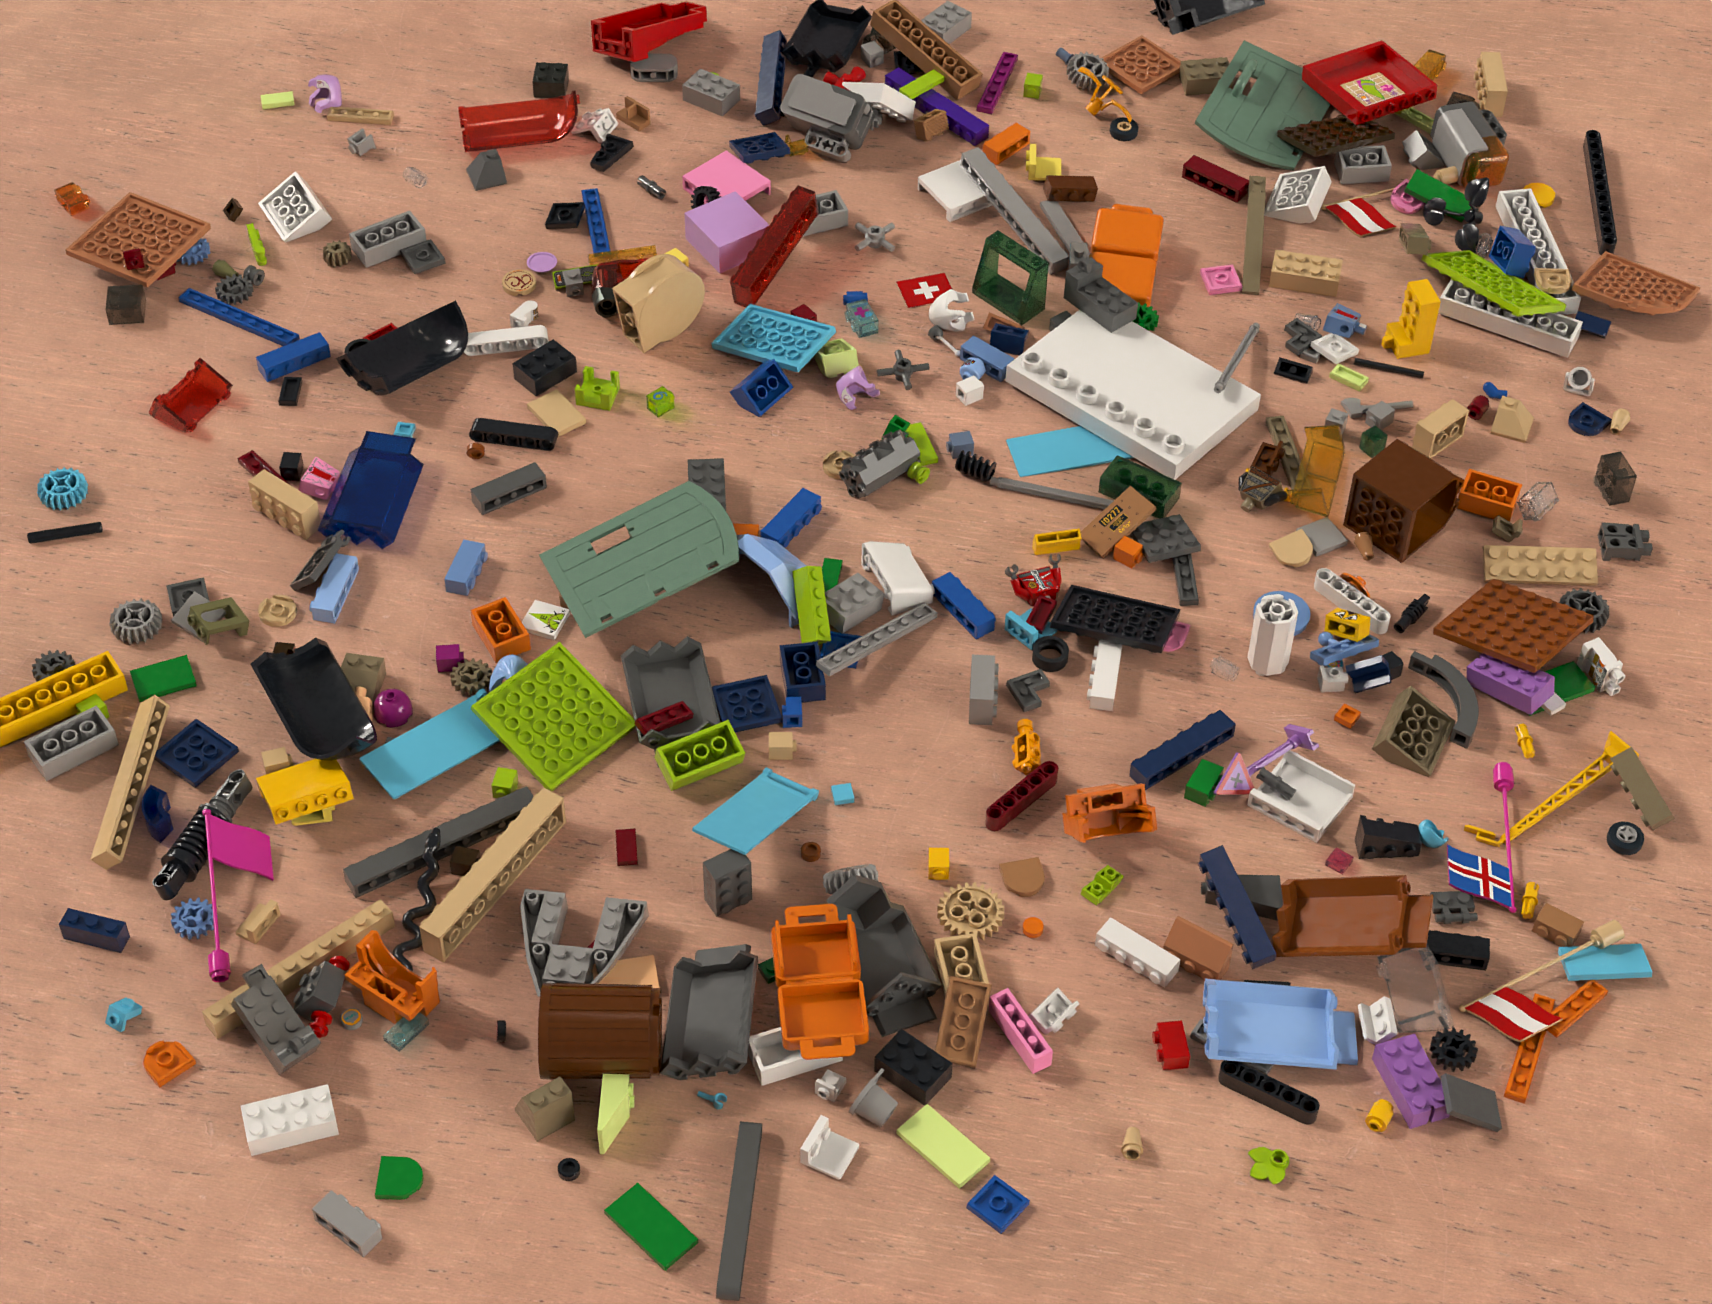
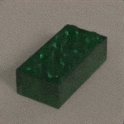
M1117 455L1100 476L1098 492L1116 500L1131 486L1156 506L1157 510L1151 515L1161 519L1167 516L1179 500L1182 483Z

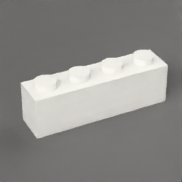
M1099 640V646L1094 648L1093 657H1097V659L1092 661L1091 671L1094 672V675L1090 674L1089 686H1092V689H1088L1087 700H1090V709L1113 712L1122 644Z
M1111 917L1096 933L1095 946L1099 950L1115 957L1117 961L1128 965L1135 972L1143 974L1155 984L1165 988L1179 971V958Z

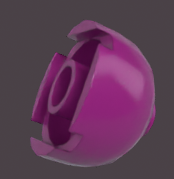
M395 688L382 691L377 695L373 703L374 718L377 723L386 724V727L389 728L406 724L408 718L413 715L412 702L409 696Z

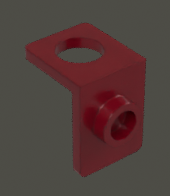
M139 248L123 251L127 270L145 268L143 254Z

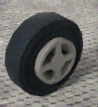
M1617 822L1609 828L1607 843L1616 853L1633 855L1641 850L1644 843V833L1633 823Z

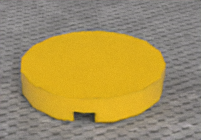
M1530 183L1523 188L1532 189L1538 205L1543 206L1542 208H1546L1554 202L1555 192L1546 184Z

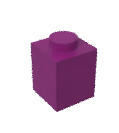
M459 644L436 645L438 673L453 672L452 668H458V662L464 663V651L460 652Z

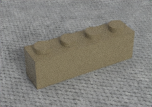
M1400 223L1399 241L1407 254L1427 255L1428 250L1431 249V240H1429V236L1421 224Z
M1632 747L1610 758L1613 762L1610 767L1616 776L1620 774L1623 779L1620 782L1626 793L1630 791L1633 796L1630 799L1636 810L1640 808L1644 814L1640 817L1646 827L1650 825L1655 830L1675 819Z

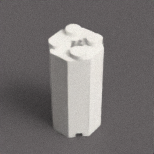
M1280 594L1264 596L1261 599V603H1258L1256 606L1247 658L1251 668L1259 676L1281 674L1289 664L1298 610L1293 600L1289 599L1287 601Z

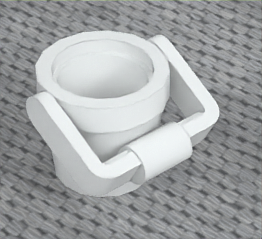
M1576 367L1566 373L1563 389L1574 394L1590 396L1593 391L1595 378H1592L1591 372L1587 368Z

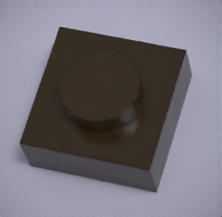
M231 198L223 212L229 220L235 222L243 208L238 200Z

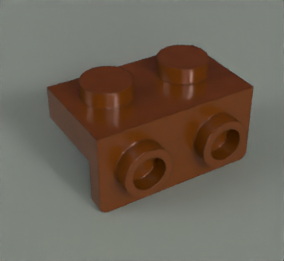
M1279 441L1277 446L1262 442L1250 468L1253 466L1272 476L1273 471L1276 472L1278 469L1279 459H1283L1285 454L1283 441Z

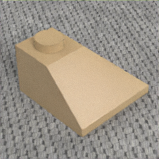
M1502 396L1490 434L1526 443L1534 417L1520 400Z

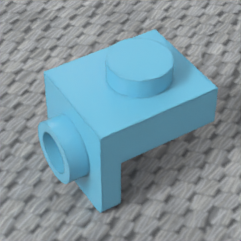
M127 997L109 1005L105 1023L115 1030L122 1032L125 1030L127 1020L141 1014L142 1006Z

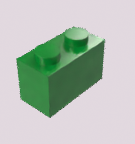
M1202 759L1186 785L1184 798L1206 807L1209 801H1213L1216 796L1214 791L1223 776L1224 767Z

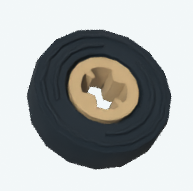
M1125 117L1117 118L1111 122L1110 134L1116 140L1131 141L1137 137L1139 127L1133 119L1129 123Z

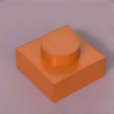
M1344 703L1335 714L1334 721L1351 729L1360 718L1361 712Z

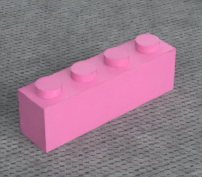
M1007 988L990 996L988 1011L1032 1074L1051 1066L1053 1050L1010 990Z

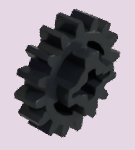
M1452 1027L1451 1031L1444 1028L1443 1033L1437 1031L1436 1036L1432 1037L1429 1051L1432 1052L1431 1058H1437V1065L1444 1064V1070L1451 1067L1452 1072H1455L1456 1068L1463 1071L1465 1066L1470 1068L1472 1062H1475L1478 1048L1475 1047L1476 1041H1470L1471 1035H1463L1464 1030L1462 1029L1456 1032L1455 1027Z

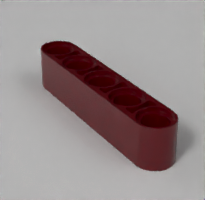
M1053 761L1042 763L990 805L986 810V828L994 832L1001 830L1054 787L1058 779V765Z

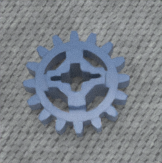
M199 239L177 262L181 261V264L187 262L188 265H191V263L196 265L197 261L204 262L203 258L207 259L208 254H210L209 242L206 239Z
M199 897L196 901H192L189 898L188 903L182 901V906H175V912L171 913L172 927L176 934L180 933L181 938L187 935L188 940H191L193 936L200 939V934L207 936V930H214L212 904H209L207 899L201 902Z

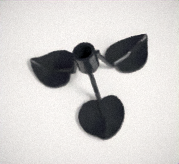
M1489 178L1475 179L1467 184L1464 195L1465 199L1470 201L1469 206L1472 209L1467 210L1464 214L1445 210L1446 202L1441 198L1429 200L1423 208V216L1426 222L1433 226L1439 225L1443 221L1444 213L1464 217L1468 223L1463 225V229H1459L1455 234V243L1461 251L1470 250L1476 254L1479 229L1475 225L1482 222L1483 214L1475 207H1480L1486 200Z

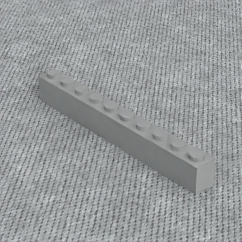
M979 147L962 153L960 166L1046 271L1051 275L1066 269L1069 260L1068 253L1052 237L1049 230L1033 214L1031 208L1024 203L1021 196L1014 191L1012 185H1009L1004 176L1000 174L995 165L987 158L986 154Z

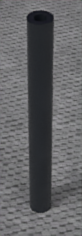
M1355 358L1354 365L1419 378L1424 376V371Z

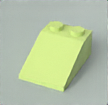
M842 338L828 341L813 356L821 373L828 378L837 377V374L841 373L846 374L859 366L856 349Z
M603 1074L597 1128L600 1154H605L629 1119L630 1108L635 1107L634 1083H630L629 1074Z

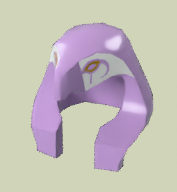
M323 74L309 81V87L314 86L317 88L310 95L309 105L314 107L315 100L326 98L316 103V112L321 113L323 109L340 107L342 105L341 87L337 77Z
M857 366L847 372L836 383L842 403L850 410L857 408L855 406L856 398L853 396L854 394L866 393L871 397L880 395L879 389L876 390L875 384L868 383L861 366Z

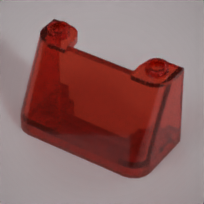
M201 358L194 363L195 368L191 371L189 370L186 376L168 393L159 394L153 400L149 410V414L153 418L184 433L188 431L191 433L203 417L222 400L226 401L232 394L230 390L233 385Z

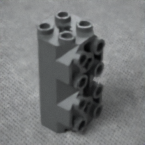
M901 429L893 433L889 432L882 436V440L870 443L869 448L857 451L855 453L856 456L844 459L839 476L845 482L849 495L852 497L856 496L857 498L866 497L908 471L914 462H920V460H917L920 456V451L914 439L911 437L906 438L904 436L906 433L901 431Z

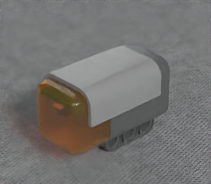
M1474 102L1440 107L1436 111L1430 136L1433 140L1434 148L1446 167L1455 166L1457 168V183L1459 186L1466 188L1470 181L1481 178H1489V187L1501 184L1508 165L1509 153L1504 147L1507 133L1494 114L1489 110H1479Z

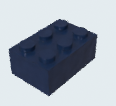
M818 641L779 645L780 666L786 697H801V702L826 700L824 673L816 666L817 660L821 659Z

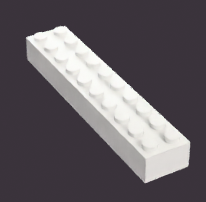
M1532 189L1499 191L1496 209L1503 225L1519 229L1536 246L1535 255L1531 258L1526 277L1531 285L1538 288L1534 277L1535 268H1568ZM1572 277L1571 286L1567 292L1563 294L1547 293L1566 304L1565 311L1557 312L1558 314L1567 315L1577 314L1581 296L1572 291L1574 284Z

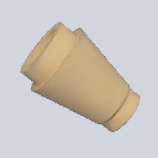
M1620 408L1613 413L1610 427L1612 434L1619 435L1630 421L1629 411Z
M1129 1127L1127 1129L1121 1148L1124 1158L1130 1161L1138 1160L1143 1154L1140 1131L1136 1127Z

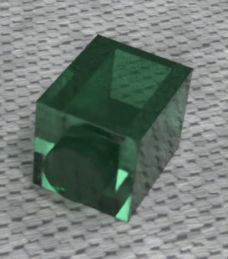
M1375 425L1362 433L1359 448L1373 458L1385 449L1388 435Z

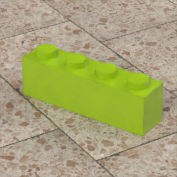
M805 566L792 571L801 642L818 641V645L831 641L822 568L820 566Z

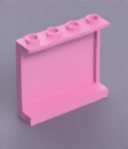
M728 151L719 154L682 176L683 189L691 195H695L693 191L697 190L696 188L700 186L716 188L720 192L718 196L721 197L736 191L745 201L761 191L768 195L771 194V181ZM707 195L704 198V204L708 203Z

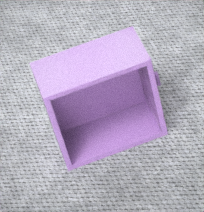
M736 191L684 213L686 240L719 273L771 252L770 225Z

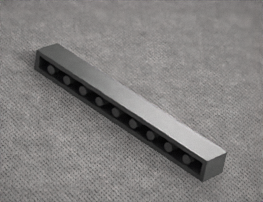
M527 786L515 790L513 793L497 798L493 802L435 827L440 829L441 842L439 849L433 854L434 858L439 861L452 855L455 846L468 848L505 831L509 823L515 820L520 815L521 810L532 801L534 796ZM433 829L424 831L422 834L406 839L402 843L344 868L345 882L355 898L426 867L423 852L426 839Z

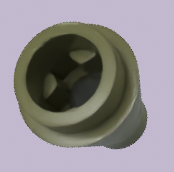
M217 260L212 267V271L217 276L226 278V276L232 277L233 274L236 277L239 276V273L225 260Z

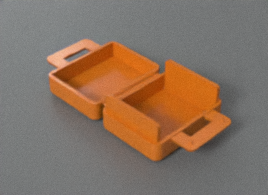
M1114 204L1111 209L1100 208L1097 211L1089 258H1093L1097 263L1103 265L1102 277L1137 303L1140 302L1141 305L1146 303L1147 307H1149L1164 218L1161 215L1153 214L1152 209L1146 207Z
M834 904L788 907L785 910L786 925H779V920H775V926L771 930L775 980L778 987L782 1045L789 1051L800 1050L801 1056L805 1060L852 1056L855 1053V1045H863L869 1040L864 987L862 981H860L861 965L855 923L852 921L851 914H847V920L839 921L837 906ZM826 916V922L799 924L798 917Z

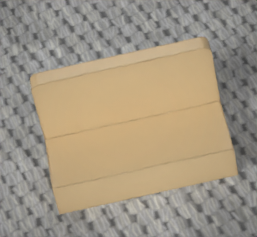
M270 900L266 905L259 903L236 930V935L257 944L280 916L278 902Z

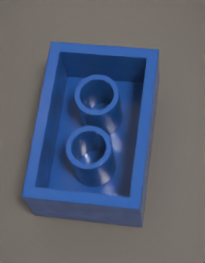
M1500 225L1489 258L1506 275L1524 278L1529 270L1531 258L1535 255L1536 246L1519 229Z

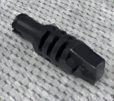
M1424 593L1418 600L1414 599L1402 612L1401 618L1394 625V629L1399 633H1403L1409 625L1415 624L1428 609L1426 605L1430 597Z

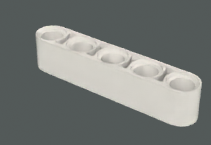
M543 325L468 333V342L464 353L468 356L538 349L549 342L547 329Z
M1327 568L1317 570L1314 582V589L1341 609L1371 617L1370 630L1372 632L1385 634L1388 631L1391 615L1387 610Z

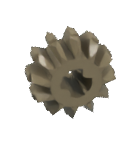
M340 240L338 242L333 241L323 247V259L328 266L333 265L334 268L336 266L341 267L351 261V248L346 242H341Z

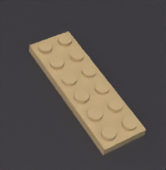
M1483 546L1484 582L1498 579L1504 583L1586 586H1596L1598 584L1596 548Z

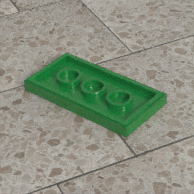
M1416 169L1404 190L1405 193L1424 203L1433 198H1441L1446 202L1445 210L1464 214L1471 208L1469 206L1470 201L1465 199L1463 193ZM1446 214L1459 222L1464 220V217Z
M1574 661L1545 671L1555 677L1554 692L1564 702L1595 691L1596 687ZM1540 706L1533 714L1544 711V709Z
M636 1183L604 1209L605 1215L664 1271L698 1244V1238L639 1183Z

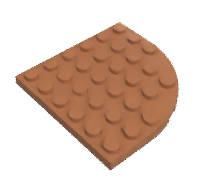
M1605 251L1573 284L1572 291H1575L1580 296L1590 297L1595 302L1606 303L1614 309L1621 308L1656 315L1673 313L1686 308L1699 294L1700 287Z

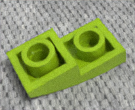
M1107 865L1096 873L1092 882L1082 888L1080 895L1097 906L1116 888L1124 876Z

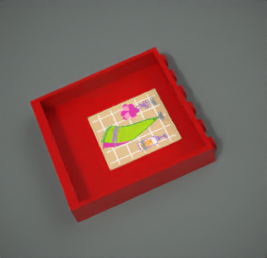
M1382 40L1304 65L1302 71V80L1355 125L1436 99L1438 85Z

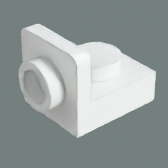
M827 1069L821 1080L817 1079L815 1082V1094L822 1099L834 1102L846 1084V1077Z

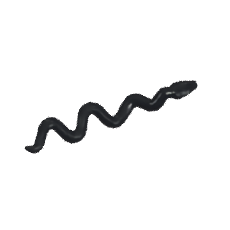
M433 828L426 839L423 859L429 869L419 877L417 882V888L426 904L408 910L402 918L403 927L416 937L397 945L393 950V956L410 971H413V966L403 956V953L422 946L420 928L412 920L431 914L436 906V899L429 885L438 876L440 869L438 861L433 855L440 847L441 835L439 828Z

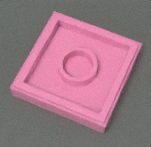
M1233 264L1200 269V275L1209 295L1242 291L1243 286Z

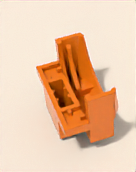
M1114 783L1077 789L1076 794L1065 795L1067 813H1062L1064 833L1073 836L1080 843H1086V840L1100 837L1154 832L1157 830L1155 807L1146 803L1145 784L1143 783L1127 786Z
M371 930L356 945L359 961L345 974V980L362 990L364 1004L395 1025H398L404 1018L411 1021L419 1012L427 1016L440 1003L435 967H432V971L425 978L413 973L388 951L378 931Z

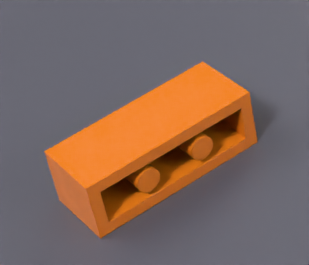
M1016 122L983 144V152L990 162L998 165L1030 144V130Z

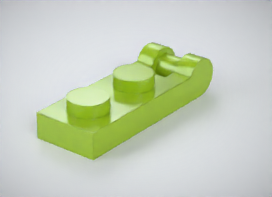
M253 223L246 224L256 262L259 266H264L267 264V258L264 256L265 248L263 247L262 240H258L260 239L258 229L255 230Z

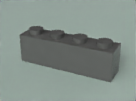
M534 462L470 489L472 503L481 515L487 514L546 489V475Z

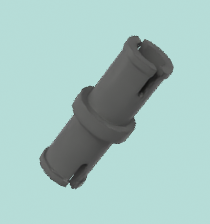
M643 175L639 176L638 180L640 181H637L638 185L659 199L665 197V194H663L666 193L665 189L658 186L655 181L649 180Z
M1264 767L1256 776L1257 779L1270 786L1272 791L1276 790L1288 800L1296 792V789L1282 781L1283 778L1280 776L1276 777Z

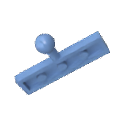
M1322 632L1318 637V641L1324 647L1311 651L1310 659L1319 665L1326 666L1329 663L1341 661L1349 656H1355L1358 653L1378 647L1379 639L1369 634L1359 642L1349 639L1339 642L1333 638L1330 632Z

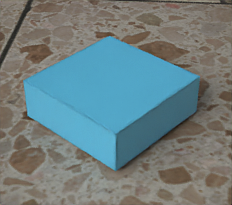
M398 422L393 434L394 439L412 441L416 429L415 424Z
M851 783L831 786L835 805L854 803L855 798Z

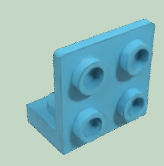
M1032 608L1020 616L1009 611L1005 615V630L1030 650H1033L1036 640L1044 636H1052L1057 632V629L1050 628L1051 623L1049 621L1042 634L1038 633L1034 626L1029 625L1026 620Z

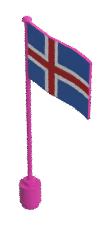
M1499 762L1493 769L1494 788L1503 794L1508 868L1489 859L1462 852L1447 844L1448 879L1451 887L1470 895L1491 900L1508 908L1511 913H1515L1517 908L1514 902L1506 793L1513 789L1514 777L1513 768L1510 764Z

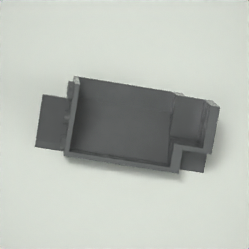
M854 875L827 899V902L837 906L839 921L847 920V914H851L852 921L855 923L861 965L860 981H862L864 987L867 1015L873 1017L882 1037L899 1032L901 1029L905 1030L937 1019L928 997L933 996L942 984L904 906L890 902L881 882Z

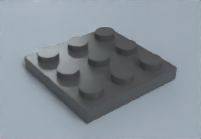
M1180 514L1143 522L1130 534L1134 541L1143 545L1142 553L1149 563L1201 551V544Z

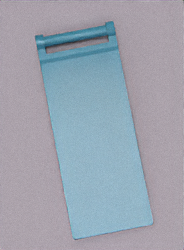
M1082 426L1006 440L1020 477L1134 458Z
M480 689L467 700L360 757V762L393 799H397L498 743L500 740L471 710L473 704L488 694L487 691Z
M766 767L756 779L695 825L692 831L746 855L811 801H815L819 795V790L807 788L774 773L772 769Z

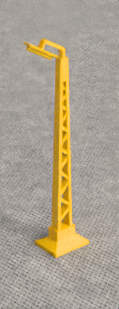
M1610 731L1603 754L1510 828V841L1612 770L1610 766L1613 764L1610 758L1625 751L1630 746ZM1604 760L1609 763L1605 768L1603 766ZM1595 767H1599V771L1593 770ZM1586 776H1592L1586 781ZM1465 825L1464 831L1476 834V841L1499 847L1503 843L1506 845L1505 833L1497 842L1494 841L1496 836L1494 832L1471 825Z

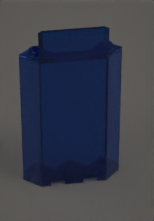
M366 431L361 446L348 454L318 531L327 537L331 534L334 536L338 531L343 530V535L349 536L356 545L368 538L381 549L392 544L395 541L424 465L410 454L416 438Z

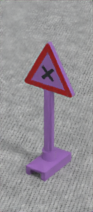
M1292 724L1284 727L1288 737L1287 742L1247 768L1241 754L1237 752L1217 785L1214 794L1249 795L1254 788L1250 778L1252 774L1291 749L1302 747L1314 751L1319 747L1318 743L1311 741L1310 735L1314 733L1313 730Z

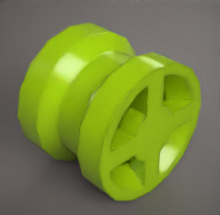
M916 461L909 467L907 475L911 479L915 478L917 483L922 484L929 477L930 469L922 467V464Z

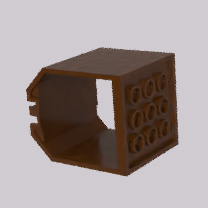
M1396 439L1353 474L1343 526L1356 534L1368 532L1372 536L1374 546L1400 563H1403L1446 526L1459 505L1460 499L1456 497L1464 485V479L1412 448L1407 443Z

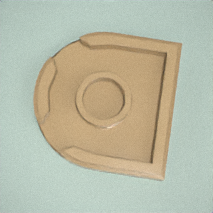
M1534 269L1536 285L1542 291L1550 294H1563L1570 289L1572 280L1569 269Z
M1303 529L1269 543V548L1283 565L1303 566L1310 561L1313 554V545Z

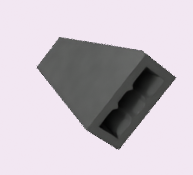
M1238 875L1257 915L1278 921L1276 911L1283 906L1280 875ZM1205 876V882H1201V895H1205V903L1217 906L1215 901L1217 896L1214 891L1211 892L1206 882L1208 878Z

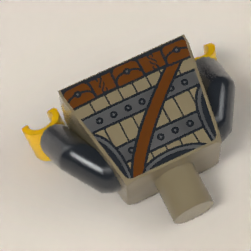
M1253 466L1250 469L1246 468L1245 473L1238 479V490L1240 491L1241 498L1245 500L1241 508L1246 512H1250L1254 506L1263 510L1267 506L1283 500L1290 502L1295 494L1294 492L1288 493L1289 488H1285L1282 491L1281 481Z

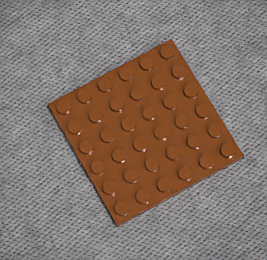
M1492 579L1433 628V634L1536 673L1593 623L1594 615L1569 607L1566 604L1558 603L1550 598L1539 596L1534 592H1528L1517 586L1504 583L1501 580Z

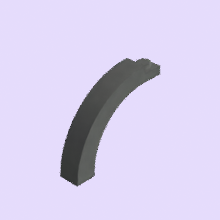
M1414 651L1410 657L1408 668L1431 679L1450 696L1457 711V722L1453 727L1450 741L1468 749L1472 742L1479 716L1478 702L1471 684L1457 668L1437 655L1430 659Z

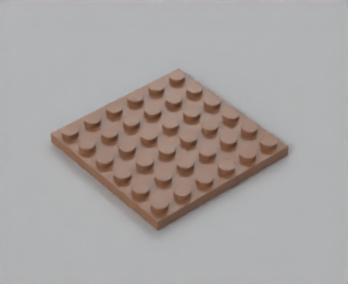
M129 192L65 251L70 257L148 288L211 229V226L208 222ZM139 248L143 254L145 268L127 270L123 251Z

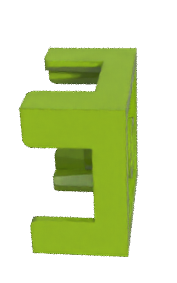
M585 366L583 369V384L581 388L579 384L575 387L576 405L610 411L620 388L619 372L611 371V380L594 378L593 367Z

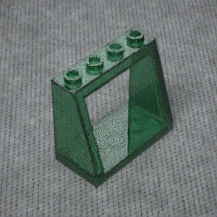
M997 230L985 240L972 286V293L1020 325H1023L1045 310L1049 262ZM999 254L1030 273L1025 291L998 274Z

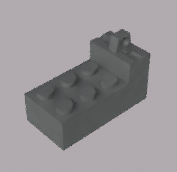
M1083 258L1077 266L1066 271L1063 298L1111 333L1135 320L1138 303L1102 277L1103 265L1097 263L1093 258Z
M271 975L235 997L231 1003L278 1075H281L316 1052L321 1044L309 1025L305 1027Z

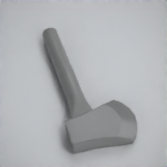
M1346 398L1341 401V405L1347 411L1350 418L1362 417V414H1365L1371 406H1374L1360 405V399ZM1413 401L1386 403L1393 409L1413 408Z

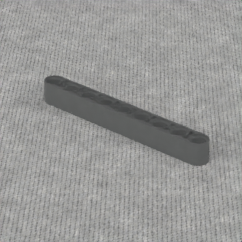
M740 1121L717 1280L716 1299L740 1300L762 1138V1123Z

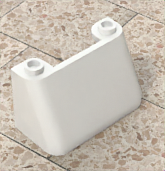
M875 541L862 544L861 565L865 571H873L883 587L885 599L890 600L888 611L891 616L912 610L923 603L927 605L933 603L934 586L929 584L913 558L909 546H906L904 543Z

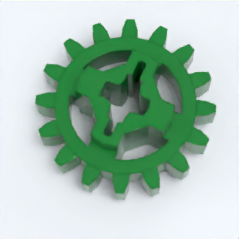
M1138 302L1137 316L1132 322L1148 331H1154L1155 327L1158 326L1159 315H1157V310L1152 311V306L1148 308L1146 303L1141 305Z

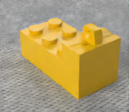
M1428 279L1408 282L1407 289L1404 292L1405 299L1404 303H1402V313L1399 321L1387 323L1381 345L1384 349L1391 348L1397 359L1430 353L1441 301Z

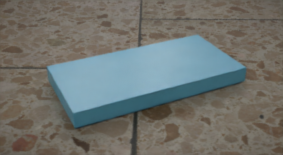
M1641 944L1609 945L1604 949L1589 946L1561 960L1568 981L1652 977L1653 973ZM1579 946L1559 947L1558 955L1560 957Z

